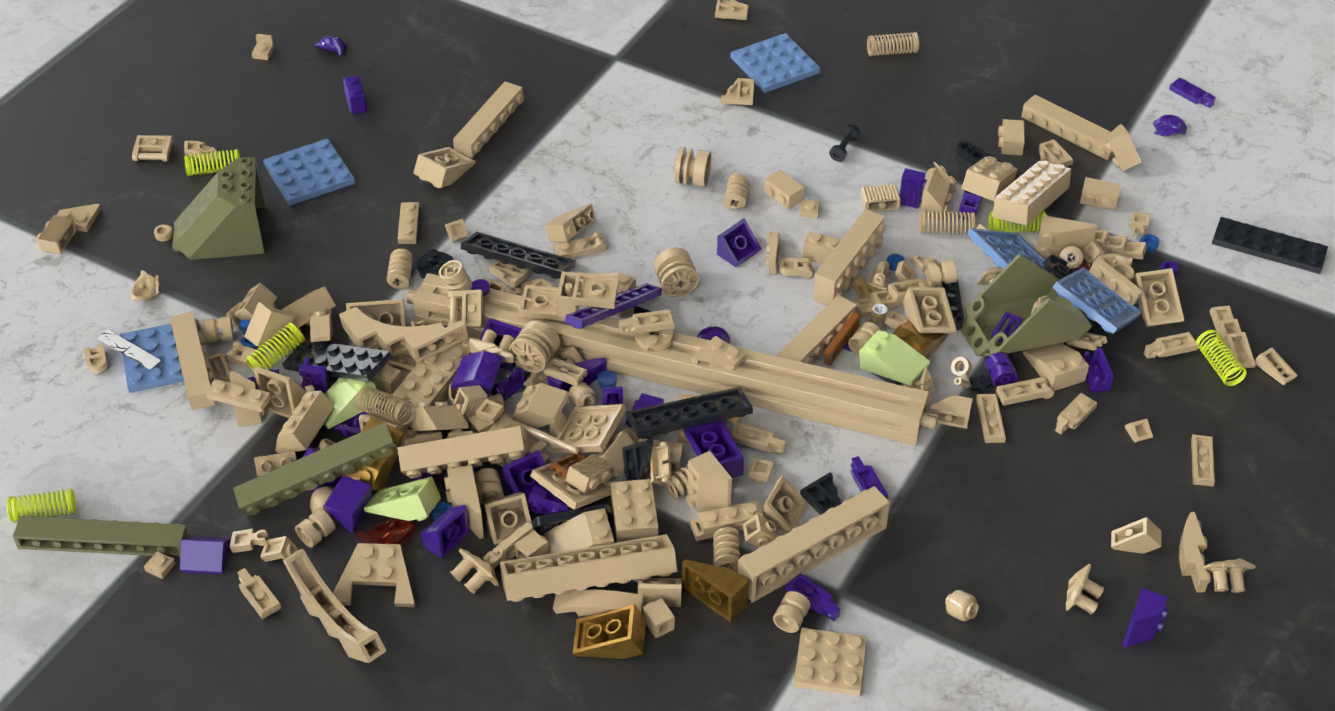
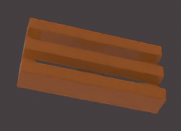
M572 453L552 462L549 469L552 471L557 469L556 474H562V478L566 479L569 467L586 457L580 453Z

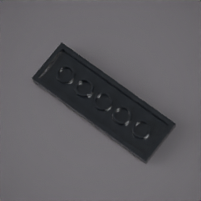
M1220 217L1212 240L1213 245L1317 274L1321 273L1328 246L1224 217Z
M480 232L474 233L461 242V250H465L469 254L482 255L486 259L499 260L503 264L516 265L517 268L533 270L537 274L550 275L554 279L561 278L562 271L569 272L572 270L576 260Z
M305 340L288 356L282 365L285 370L299 372L300 365L304 363L305 358H310L311 365L326 366L328 376L370 382L388 363L392 355L390 351Z
M741 387L627 411L626 414L627 420L637 439H645L654 435L686 430L699 425L704 426L708 423L725 421L730 418L744 417L748 414H753V406Z

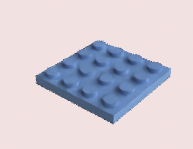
M786 33L731 52L733 61L751 79H755V84L764 93L820 73V67Z
M328 139L320 140L319 142L263 160L264 166L289 206L355 184L354 177Z
M976 228L969 229L967 234L972 238V242L983 249V253L994 260V264L1004 269L1020 254L1044 269L1042 263L1045 259L1018 233Z
M1084 267L1057 281L1052 287L1059 296L1068 299L1076 309H1081L1089 319L1097 321L1106 332L1112 334L1127 326L1142 314L1140 309L1130 305Z
M171 324L120 334V337L161 360L149 370L123 354L129 393L184 382Z

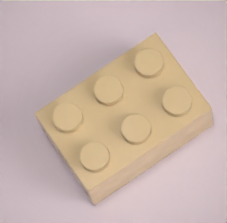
M984 157L967 169L961 189L994 201V198L1014 182L1017 168L1013 167L1010 163L999 162L994 157Z
M651 479L610 482L616 543L658 536V522Z

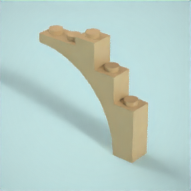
M304 549L298 550L283 560L301 593L300 598L308 613L320 618L328 635L340 640L348 657L370 663L387 651L378 633L360 623L334 596L316 571Z

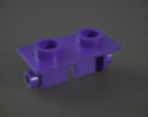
M516 368L508 378L506 377L494 385L491 395L501 394L503 402L525 387L523 383L527 380L525 377L526 371L522 368Z

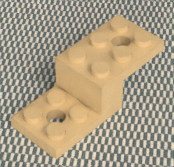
M562 271L559 287L525 285L519 308V317L565 321L566 315L579 310V306L614 309L619 276Z

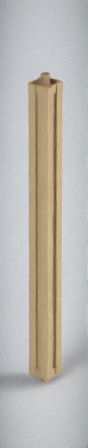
M427 273L418 290L410 289L407 294V303L414 304L416 323L426 321L427 325H431L444 320L450 322V299H448V292L450 291L438 275ZM491 288L489 294L483 297L482 328L467 329L468 335L480 339L488 318L522 329L530 321H541L551 326L560 338V346L555 354L561 348L574 346L584 361L596 358L607 359V371L701 394L741 387L752 406L913 446L917 444L921 428L926 427L935 430L938 419L937 414L925 412L928 391L900 386L736 346L734 347L746 354V360L735 370L709 366L708 362L702 361L694 364L692 363V356L710 340L674 332L672 344L667 349L654 351V349L648 348V350H645L636 343L635 334L620 333L619 320L622 319L607 317L592 325L585 326L583 329H577L572 327L571 324L565 323V321L519 317L522 296ZM462 299L458 300L457 321L462 320Z

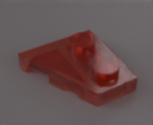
M391 518L387 522L374 525V529L363 533L361 530L357 532L356 537L365 544L400 545L415 528L407 520Z

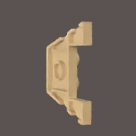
M358 543L333 592L342 605H351L353 585L396 586L395 607H415L401 546L396 544Z

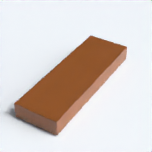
M855 312L851 314L823 352L825 364L832 365L859 328V314Z

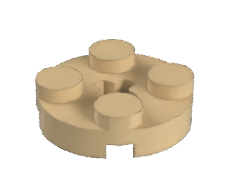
M674 329L636 333L635 340L642 349L648 350L650 348L654 349V351H662L672 344Z

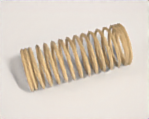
M911 32L910 34L868 36L869 56H876L877 53L879 56L880 54L887 55V53L888 55H893L894 52L896 55L897 53L901 54V52L903 54L905 52L912 53V51L917 53L919 50L918 34Z
M922 210L920 211V215H919V232H920V233H923V231H924V233L926 232V218H927V213H928V233L930 232V218H931V213H932V234L934 233V218H935V213H936V234L938 233V218H939V214H940V234L942 233V219H943V214H944V234L946 233V219H947V214H948V220H949V221H948V234H950V219H951V214H952V219H953V221H952V234H954V220H955V215H956V218H957V221H956V234H958V225H959L958 220H959V215H960V217H961V221H960V235L962 234L963 215H964V217H965V222H964V235L966 234V229H967V216L969 217L968 231H969L970 228H975V213H974V212H973V213H972V212H971V213L967 212V214H966L965 212H963V213H961V212H959V213H957V212H955V213L950 212V213H949V212L947 211V212L945 213V211H943V212L941 213V211H939V212L937 213V211H935V212L933 213V211H930V213H929V211L927 210V211H926V214H925V211H924V210H923V211H922Z
M369 386L360 389L356 396V406L363 412L402 426L408 425L414 418L415 406L412 401ZM365 390H367V391L365 392L364 396H363V399H362V407H361V405H360L361 396H362L363 392H364ZM371 390V392H370V393L367 395V397H366L365 408H364V405H363L364 397H365V395L367 394V392H369V391ZM371 393H373V394L371 395L370 399H369L368 407H367V399H368L369 395H370ZM384 398V401H383V403H382V406H381V408H380V410H379V407H380V405H381L382 399ZM393 402V406H392L391 411H390V413H389V409H390V407H391V403ZM397 402L394 413L392 414L395 403ZM406 403V411H405V414H404L403 417L399 420L400 416L403 414V411H404V404ZM407 403H408V404H409V413H408L407 417H406L403 421H401V420L404 418V416L406 415V413H407V408H408ZM403 405L402 412H401V414H400L399 417H398V414H399V412H400L401 406ZM411 406H412V414H411V417L409 418L408 421H406L405 423H403V422L409 417V414H410V412H411Z

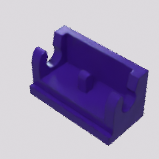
M1102 348L1096 349L1093 357H1089L1090 354L1087 351L1083 358L1089 365L1086 381L1091 393L1110 391L1114 375Z

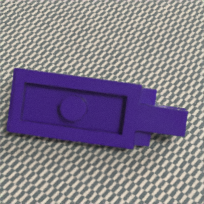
M1180 77L1171 83L1169 87L1170 91L1196 105L1201 103L1210 108L1214 105L1216 99L1212 94Z
M859 456L851 458V474L860 491L862 492L875 486L888 500V494L871 465L864 466Z
M799 573L786 585L788 592L794 591L804 595L811 604L810 608L822 616L825 614L826 617L833 621L840 616V608L835 605L832 595L802 573Z

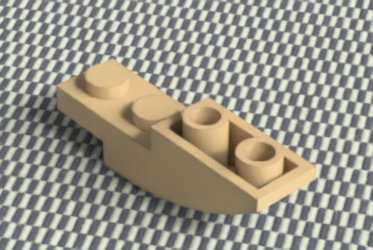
M1190 512L1180 539L1179 562L1182 576H1191L1198 593L1205 592L1211 577L1210 572L1203 569V566H1205L1203 552L1207 548V539L1202 535L1201 522L1197 520L1195 512Z

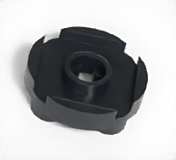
M436 249L428 250L417 262L420 277L424 279L427 273L440 276V268L445 263L452 261L453 257Z
M1056 255L1048 256L1042 263L1047 272L1060 280L1075 272L1073 267L1069 269L1066 266L1068 264L1067 261Z

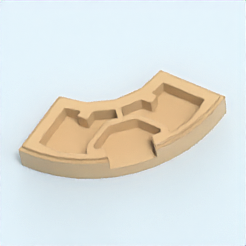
M184 141L186 155L188 154L191 157V154H193V157H195L196 153L199 159L200 153L204 166L203 152L205 153L206 165H208L207 152L209 153L210 165H212L210 154L212 152L214 165L216 164L215 148L199 141ZM216 151L218 164H220L219 154Z

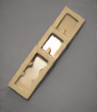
M1096 230L1094 241H1097L1105 254H1121L1127 258L1143 259L1147 248L1146 242H1128L1127 236H1109L1108 230Z
M921 278L890 283L886 290L871 292L870 298L853 300V303L857 304L856 313L859 314L860 318L871 316V311L875 304H884L887 307V311L903 305L908 287L927 286Z
M1230 306L1212 307L1209 312L1216 331H1218L1221 338H1223L1245 369L1254 368L1256 364L1246 333L1241 332L1238 320L1233 318Z
M568 590L564 594H556L553 610L556 614L576 612L580 617L635 604L642 613L644 596L620 591Z

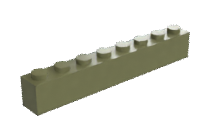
M381 423L234 487L233 490L239 509L246 516L256 515L263 509L274 507L286 499L295 498L300 493L313 490L323 483L334 481L339 476L354 472L355 469L371 465L374 461L383 457H389L398 451L397 445L387 423Z
M20 516L13 534L18 549L153 556L158 551L169 557H180L181 540L189 537L186 525L178 523L163 524L157 522L144 523L137 521L124 522L117 520L104 521Z

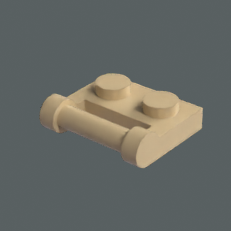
M137 135L132 152V160H162L163 162H168L173 143L172 136ZM140 152H162V153H140Z
M482 290L448 292V299H450V322H448V326L459 322L457 321L458 300L462 299V321L466 324V329L482 328Z

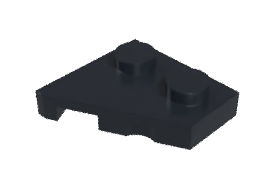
M645 440L622 447L626 481L647 479L653 440Z
M831 472L800 490V495L820 515L826 513L828 509L842 504L841 499L838 497V490L834 485Z

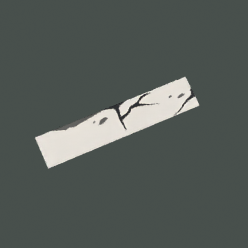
M106 330L97 338L149 370L161 361L110 330Z

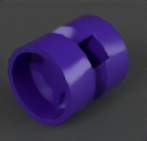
M998 352L987 358L985 365L995 387L1016 383L1018 375L1014 366H1012L1008 354Z

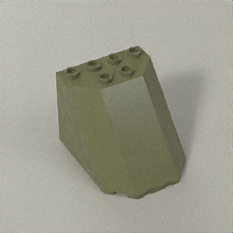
M255 157L237 158L217 172L175 220L173 250L184 253L186 258L190 260L264 254L256 208H265Z
M1018 254L967 306L965 314L968 316L966 323L962 325L961 332L966 337L976 356H991L998 352L1008 354L1078 340L1092 327V324L1081 309H1076L1071 304L1072 302L1059 296L1056 290L1052 288L1060 280L1059 278ZM1047 295L1046 300L1031 314L1034 303L1038 301L1039 297ZM1005 312L1023 318V323L1010 337L1008 335L1017 321L1015 320L1006 335L1002 332L1011 320L1008 318L1001 331L991 339L993 331ZM1003 337L1002 343L998 340Z

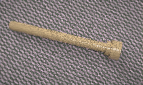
M511 413L504 414V416L518 422L529 435L542 439L570 453H579L577 446L519 422Z

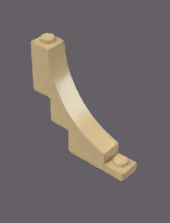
M357 307L339 314L343 329L357 347L373 349L380 345L383 350L390 351L392 357L407 350L417 363L468 339L466 324L462 320L446 328L441 323L406 327L376 321L366 316Z

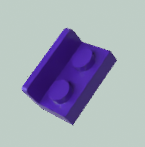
M305 358L304 363L299 368V375L303 378L302 388L305 390L306 386L312 385L315 391H322L325 394L330 389L326 366H313L310 363V358Z
M533 486L527 502L529 511L543 515L569 511L570 508L549 490Z

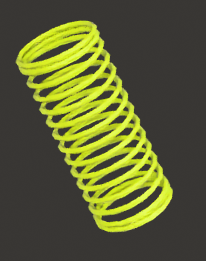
M238 149L234 150L235 159L240 158ZM223 150L224 167H226L225 152ZM226 150L228 164H230L229 152ZM230 150V152H231V159H232V162H233V161H234V160H233V152H232V150ZM216 151L214 152L216 160V170L214 166L213 153L210 152L212 170L210 167L209 153H206L208 161V171L206 167L205 153L203 152L204 171L202 168L201 154L199 153V171L197 154L195 153L196 172L194 168L193 154H191V162L189 155L185 154V168L187 176H193L194 174L197 176V174L201 175L202 173L205 175V173L209 174L210 172L212 174L213 172L217 174L218 171L223 169L221 152L218 151L220 160V170L218 166Z
M1043 210L1037 216V230L1036 217L1033 219V230L1032 221L1029 223V230L1028 224L1025 225V230L1024 225L1021 224L1020 230V224L1018 223L1016 230V223L1014 222L1012 230V222L1009 221L1008 230V221L1006 220L1004 230V220L1002 219L1000 230V219L993 218V212L991 211L989 214V230L1012 233L1014 231L1016 233L1018 231L1020 233L1022 231L1024 233L1026 231L1033 233L1034 230L1038 232L1040 230L1042 214L1046 216V212Z
M289 322L285 328H282V331H278L275 337L272 336L271 339H268L265 345L258 347V350H255V353H251V356H248L245 360L253 371L256 366L260 368L264 366L267 370H270L267 364L273 368L271 362L277 365L275 360L277 362H280L279 358L283 360L282 355L287 357L286 353L290 354L289 350L297 349L296 345L300 346V343H304L305 338L300 330ZM263 346L267 348L271 356L264 350ZM260 349L265 353L267 358L261 353ZM256 352H258L261 355L264 361L257 355ZM253 355H255L258 358L260 363L254 358Z
M1208 330L1198 337L1196 341L1199 345L1198 348L1225 385H1236L1245 378L1246 369L1238 361L1223 338H1221L1218 331ZM1212 332L1216 333V334H1212V335L1206 337V338L1202 341L1201 345H1199L1201 339H1202L1204 336H1206L1207 334L1212 333ZM1216 335V337H1214V338L1208 340V341L1205 343V345L1202 346V344L1204 343L1205 340H1207V339H1208L1209 337H1211V336ZM1240 370L1239 373L1235 376L1227 378L1228 376L1233 375L1235 372ZM1242 370H1243V374H1242L1240 377H1238L1237 379H1235V380H1233V381H1229V382L1226 381V380H1230V379L1235 378V377L1238 376V375L1242 372Z
M72 488L66 489V496L63 489L61 490V495L59 490L56 491V495L54 491L51 494L49 491L47 494L42 492V498L39 492L37 497L35 493L32 494V497L30 494L27 497L25 494L23 497L19 495L18 500L16 496H9L7 498L9 520L12 523L17 522V520L19 521V513L20 516H23V513H25V516L28 517V509L31 516H33L34 509L35 517H38V509L40 517L47 516L50 518L51 516L55 517V515L60 516V514L64 516L65 513L66 515H73L76 513L74 490ZM66 501L69 509L68 513L66 511ZM47 505L50 512L49 516L47 514Z

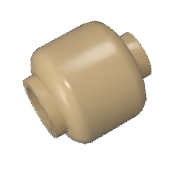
M1076 246L1065 247L1059 257L1068 262L1066 266L1069 269L1072 267L1073 269L1078 268L1083 262V253Z
M579 382L578 386L573 385L569 390L570 395L568 399L575 407L594 406L596 403L597 394L595 390L584 382Z
M956 590L949 594L945 601L947 613L961 621L973 619L979 609L976 597L962 590Z

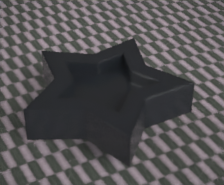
M983 375L979 378H970L972 384L971 391H979L985 394V389L992 386V383L986 381Z

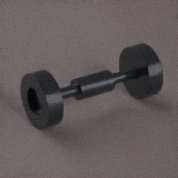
M853 124L845 125L842 130L844 138L840 145H834L830 149L829 155L834 161H844L847 156L845 148L849 141L856 140L860 135L859 128Z

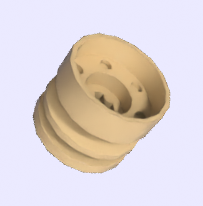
M681 147L675 161V182L681 183L683 180L684 184H688L692 177L694 186L706 187L711 169V151L699 149L696 157H694L693 148H689L687 152L686 147Z
M678 247L669 248L656 257L653 268L665 294L671 297H680L692 292L699 283V275L688 251Z
M530 321L526 323L520 334L512 342L509 352L514 354V362L520 368L531 373H538L545 368L551 357L558 350L560 338L557 332L548 324L541 321Z

